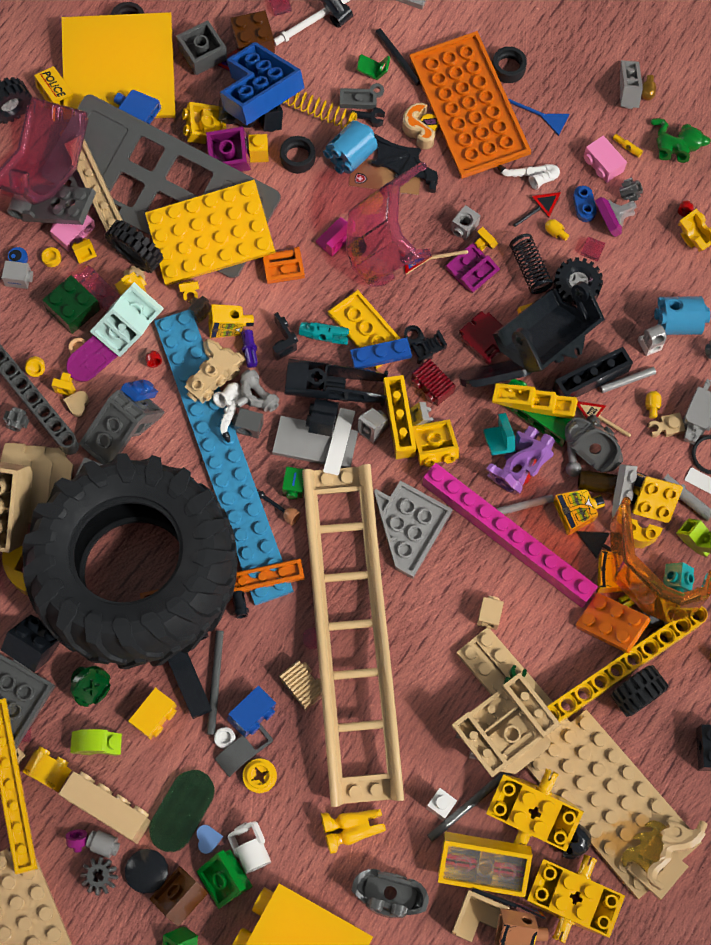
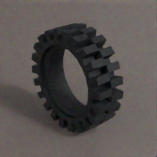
M116 220L105 233V239L111 244L110 246L116 249V252L121 254L124 259H127L130 264L133 263L136 268L139 267L142 271L152 273L163 260V254L159 252V248L155 247L156 245L153 242L149 241L148 237L143 236L141 231L138 232L134 226L131 227L130 224L122 220Z

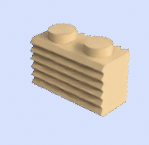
M297 660L279 675V679L306 711L322 698L321 684L319 678L315 680L311 676L312 670L307 663H301Z

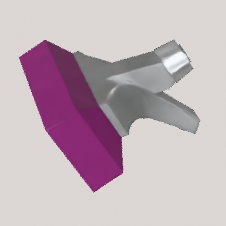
M603 197L595 200L610 233L614 237L622 234L624 219L635 214L634 209L637 208L635 202L631 201L620 206Z

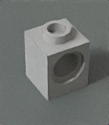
M465 205L453 219L451 231L455 236L467 240L479 225L481 215Z

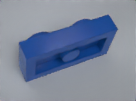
M148 380L124 383L120 389L135 402L155 398L158 393L153 387L154 385Z

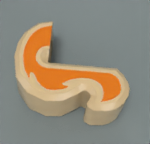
M415 103L408 107L403 114L402 130L408 137L417 139L416 145L418 147L430 149L434 145L435 131L421 121V118L427 113V104Z

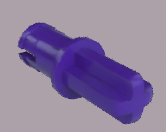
M247 329L241 332L242 352L245 353L247 367L255 368L258 364L257 346L254 343L253 331Z

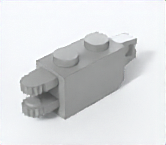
M709 379L706 380L703 388L698 386L683 418L686 429L683 440L693 445L706 430L709 431L711 429V392L708 391L711 380Z

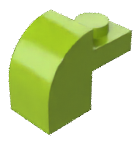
M688 518L677 531V535L696 553L707 557L711 553V531L708 530L701 520Z
M103 729L73 731L70 753L81 755H121L122 734L108 732V730Z

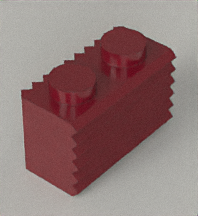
M428 359L412 372L411 382L413 386L418 390L421 389L425 393V398L430 403L434 402L439 406L455 392L456 385L431 359Z

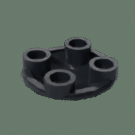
M142 849L134 853L128 859L125 867V878L128 885L133 890L143 894L154 893L160 889L168 876V864L165 858L158 851L152 849Z

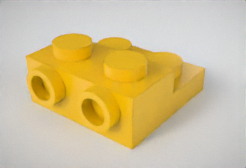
M189 102L186 109H183L182 119L186 120L183 135L187 136V142L205 144L207 142L206 132L227 129L226 123L218 120L219 106Z
M450 419L413 426L416 454L420 466L432 467L435 463L439 462L450 464L459 459V447Z

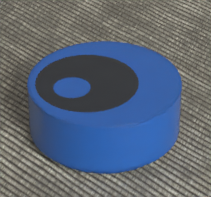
M15 247L9 251L8 259L13 262L27 263L28 255L25 249Z

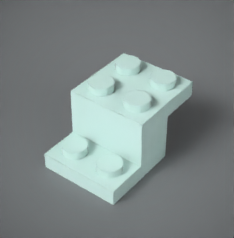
M134 282L112 304L90 332L121 357L142 336L149 324L164 308Z

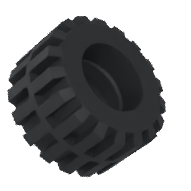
M650 665L617 687L612 692L611 697L624 715L629 717L667 691L669 685L655 666Z

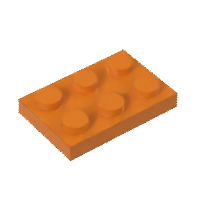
M597 592L575 625L577 629L629 654L651 620L649 616Z

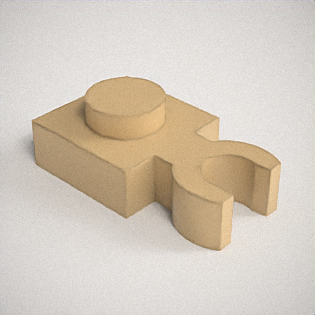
M680 413L662 416L660 423L658 421H651L648 424V428L655 427L657 431L651 433V437H658L662 432H664L665 437L683 434L686 431Z

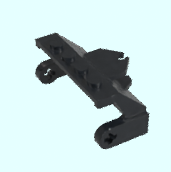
M579 281L571 288V293L577 307L564 302L557 288H553L492 334L500 352L524 368L528 373L542 371L553 361L560 363L564 361V356L572 359L578 358L574 352L575 349L578 355H582L585 335L605 320L589 285Z

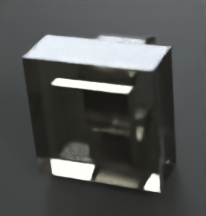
M202 296L199 299L193 297L188 301L191 304L189 310L198 323L210 314L211 305L206 297Z

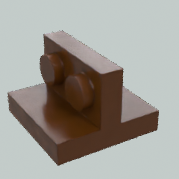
M179 866L160 889L152 895L150 900L170 921L179 927L206 897L208 892Z

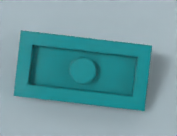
M498 414V427L483 430L491 455L515 452V435L507 414Z

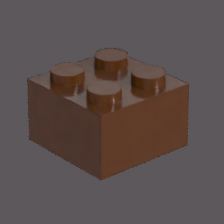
M266 10L230 18L231 31L238 52L257 42L275 53L274 37Z

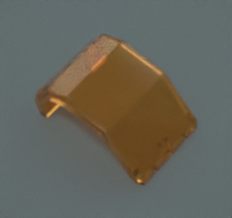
M624 497L610 523L612 580L649 616L670 623L695 615L711 594V570L705 575L701 588L696 587L694 590L683 593L667 587L635 555L630 510L631 499Z

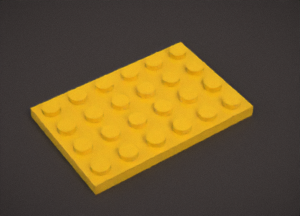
M255 180L145 212L153 243L156 245L155 247L159 248V252L163 254V260L159 265L166 286L276 253Z

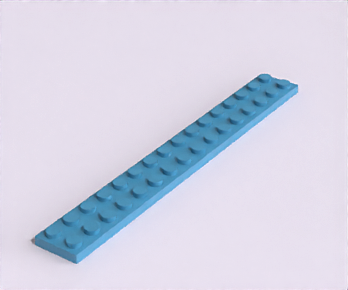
M189 309L154 321L217 500L221 508H224L232 526L237 556L242 570L283 562L235 428L232 425V420L227 429L230 434V442L227 443L221 435V419L223 414H225L224 409L227 407H218L214 403L213 397L202 404L199 400L194 402L186 395L188 393L184 387L186 381L200 370L199 367L205 360H209L205 354L203 341L192 310ZM218 387V388L214 391V394H215L216 392H221L220 387ZM279 568L270 569V570H271V571H276V570H278ZM260 572L250 573L249 576L257 578ZM286 582L250 591L255 606L294 592L291 583Z

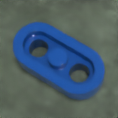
M587 186L577 187L573 194L577 217L583 222H590L595 218L597 212L593 192Z

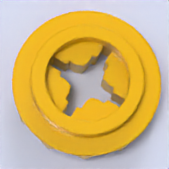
M266 759L252 760L244 768L243 781L245 786L252 792L259 794L268 792L276 783V769ZM255 768L261 773H266L264 776L265 784L260 782L259 779L251 781L256 777Z

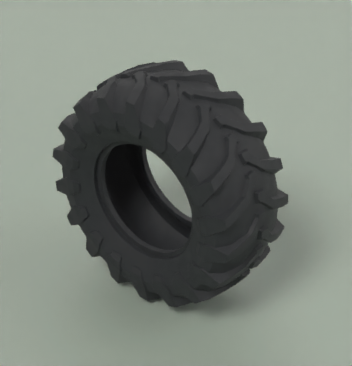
M127 453L117 454L112 461L100 466L93 460L86 462L72 480L61 478L55 482L47 503H38L33 511L30 533L25 535L22 549L23 579L27 594L34 611L39 615L45 628L62 645L72 652L77 651L80 655L86 657V660L101 664L116 663L120 669H130L150 662L153 667L159 666L181 651L185 654L192 651L207 631L212 632L219 624L227 603H229L233 596L237 576V547L234 532L224 508H221L213 492L202 483L198 484L191 477V472L184 467L175 468L162 465L161 458L154 455L141 461L130 460ZM130 523H149L165 529L178 540L179 558L176 568L169 580L152 595L132 602H114L95 595L86 587L85 566L88 556L98 540L114 528Z

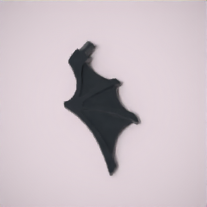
M374 133L378 144L376 161L371 162V165L393 170L398 175V180L408 177L425 179L426 184L429 185L428 191L430 193L436 192V185L438 184L437 171L430 169L420 161V148L400 146Z

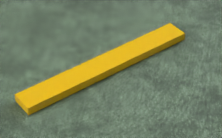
M3 698L0 699V794L14 871L17 875L37 870L38 866L7 700Z

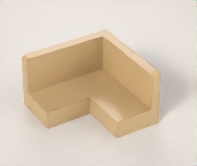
M468 890L451 934L472 942L479 922L497 929L501 908H510Z

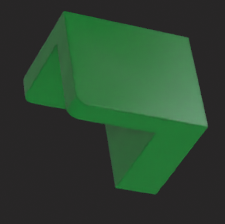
M185 926L163 935V945L198 944V935Z

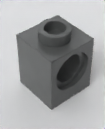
M240 408L239 413L234 415L232 425L235 426L236 433L258 439L264 423V417L262 413Z

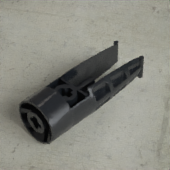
M289 358L284 395L340 400L343 402L380 403L383 406L386 395L345 389L346 379L384 382V378L388 376V371L380 373L368 369L352 368L351 366L332 365V363Z

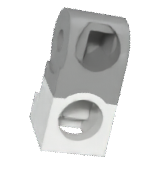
M659 324L644 330V335L639 336L638 342L646 356L662 350L667 338L663 326Z

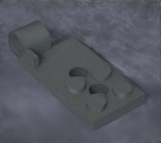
M38 186L34 189L31 198L21 193H15L7 213L14 218L21 219L23 222L83 225L96 191L93 188Z

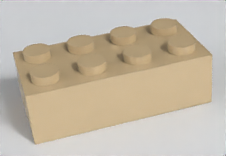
M73 771L59 792V795L138 844L151 824V821L147 818L149 814L136 805L134 808L130 807L131 803L119 794L116 797L112 796L113 792L105 785L98 783L96 786L94 784L95 780L81 771L77 774Z

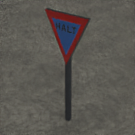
M476 888L472 889L473 892L514 908L519 907L543 919L546 918L539 909L514 903Z

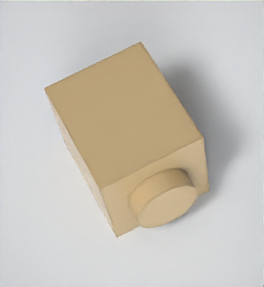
M495 596L483 597L477 625L497 630L504 602L499 601L500 599Z

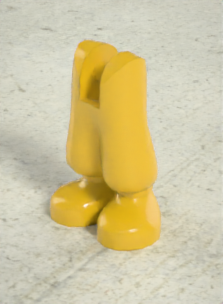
M381 809L341 813L335 819L327 812L321 813L324 833L342 829L341 833L325 835L329 853H336L340 844L352 845L360 840L386 831L385 824L370 826L368 821L381 817Z

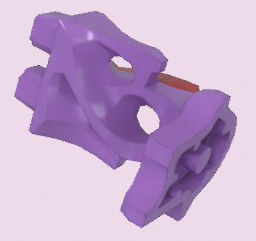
M531 426L524 433L517 431L515 452L506 453L504 456L506 464L503 469L492 463L489 464L486 468L489 472L487 476L504 490L515 495L517 493L520 494L523 485L528 484L531 477L538 474L541 466L553 457L554 453L551 448L555 440L548 434H544L540 441L536 440L540 433ZM515 466H522L519 472H513Z

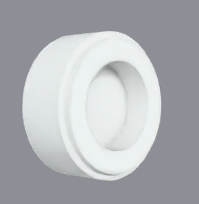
M228 727L218 729L214 735L215 744L220 749H226L236 740L233 730Z

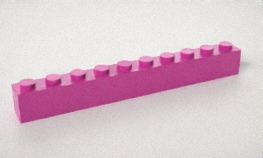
M435 463L423 477L422 485L581 608L584 607L598 588L597 585L440 465Z

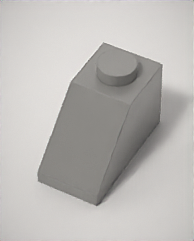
M372 408L358 418V433L373 444L388 427L387 416L380 410L376 411Z

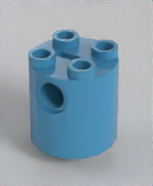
M352 120L325 146L323 154L327 159L331 160L334 164V169L339 174L343 172L351 174L377 149L378 144L373 130L368 125Z
M702 296L658 297V308H655L654 318L658 320L657 325L663 326L666 335H701L704 331L705 323L710 322V308L704 303Z

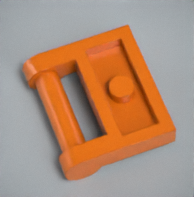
M299 246L291 250L279 251L262 257L267 284L305 278ZM295 257V259L269 263L270 260Z

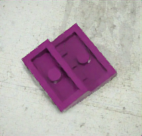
M474 242L465 249L468 250L467 254L458 255L445 266L446 270L471 293L475 292L500 270L490 256H485Z

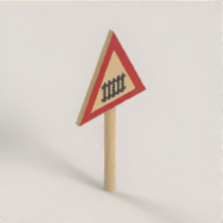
M577 402V407L585 419L593 413L612 428L627 437L631 436L627 431L600 416L606 405Z

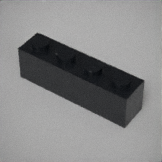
M621 347L556 379L552 390L556 392L557 396L579 397L629 372L633 361L624 347Z

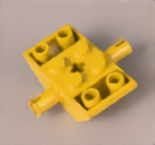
M546 768L539 786L524 779L503 774L486 814L517 828L518 833L513 843L527 845L530 837L534 836L563 851H567L584 811L563 797L551 792L559 774L553 771L549 779L551 770ZM538 807L539 814H531L529 809Z
M583 855L578 873L543 859L527 898V901L558 917L559 922L552 938L564 944L572 925L610 938L625 895L591 880L590 876L597 860L593 857L590 859L591 856ZM576 894L579 902L573 904V899L570 898V895Z

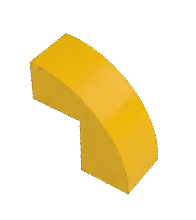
M20 546L10 553L3 552L2 562L5 573L13 585L20 592L28 596L23 573L20 572L23 566V546Z

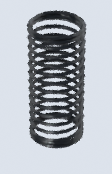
M528 233L521 234L512 239L509 246L519 264L522 275H524L527 286H529L530 293H543L553 285L552 279H550L551 276L548 275L549 272L545 268L546 265L543 264L544 261L540 257L532 235ZM524 237H530L529 239L522 240L515 246H513V244L519 239ZM546 282H549L547 285H545V286H543V287H541V288L534 289V288L537 287V286H540V285H542V284H544V283H546Z

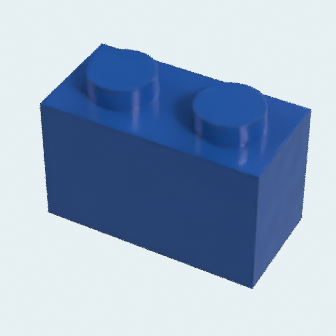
M257 686L228 714L227 721L244 737L249 733L253 735L260 728L259 724L264 719L267 721L275 714L276 702L260 686Z

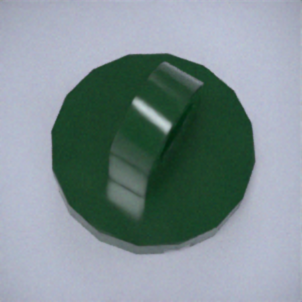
M98 666L78 667L71 676V697L80 706L89 707L93 703H99L110 690V675Z

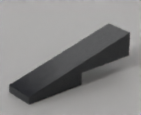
M182 651L168 660V663L191 717L195 719L211 712L212 708L188 653L185 654Z

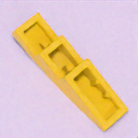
M496 383L492 402L527 412L572 419L575 417L578 400L577 397L557 396L556 392L539 391L531 386Z

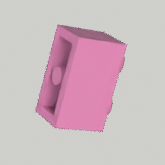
M604 135L588 145L583 156L586 163L591 165L596 170L597 175L603 178L606 183L624 172L627 161Z

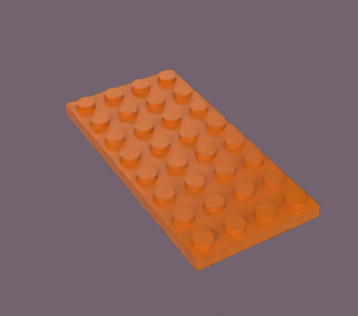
M478 31L409 54L410 61L420 80L432 112L438 121V126L461 179L531 155L529 144Z

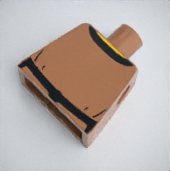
M501 908L494 939L495 945H535L536 941H548V928L538 927L535 915Z

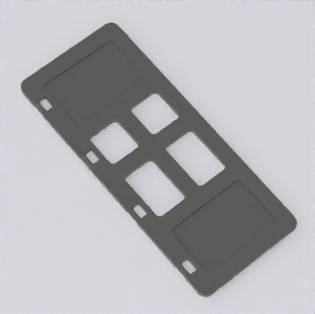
M91 94L86 95L82 99L42 171L43 178L57 187H68L62 184L63 179L66 178L72 181L69 187L86 188L65 145L83 136L109 192H111L122 173L145 184L133 207H128L115 199L113 200L115 205L121 207L119 213L125 223L150 236L151 233L145 212L149 209L157 193L161 192L178 202L198 197L166 180V176L179 156L213 173L202 195L255 180L267 224L281 200L280 193L274 188ZM142 137L165 148L153 171H149L129 160ZM246 262L218 270V272L229 278H236L241 273Z

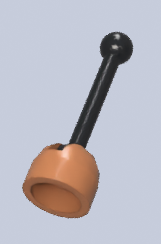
M263 491L258 492L260 499L263 498L283 512L284 520L292 526L297 522L301 512L295 508L284 509L267 497Z

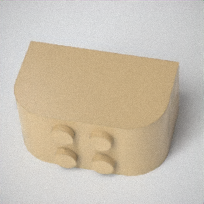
M0 462L1 552L10 553L19 548L27 534L33 481L30 466Z

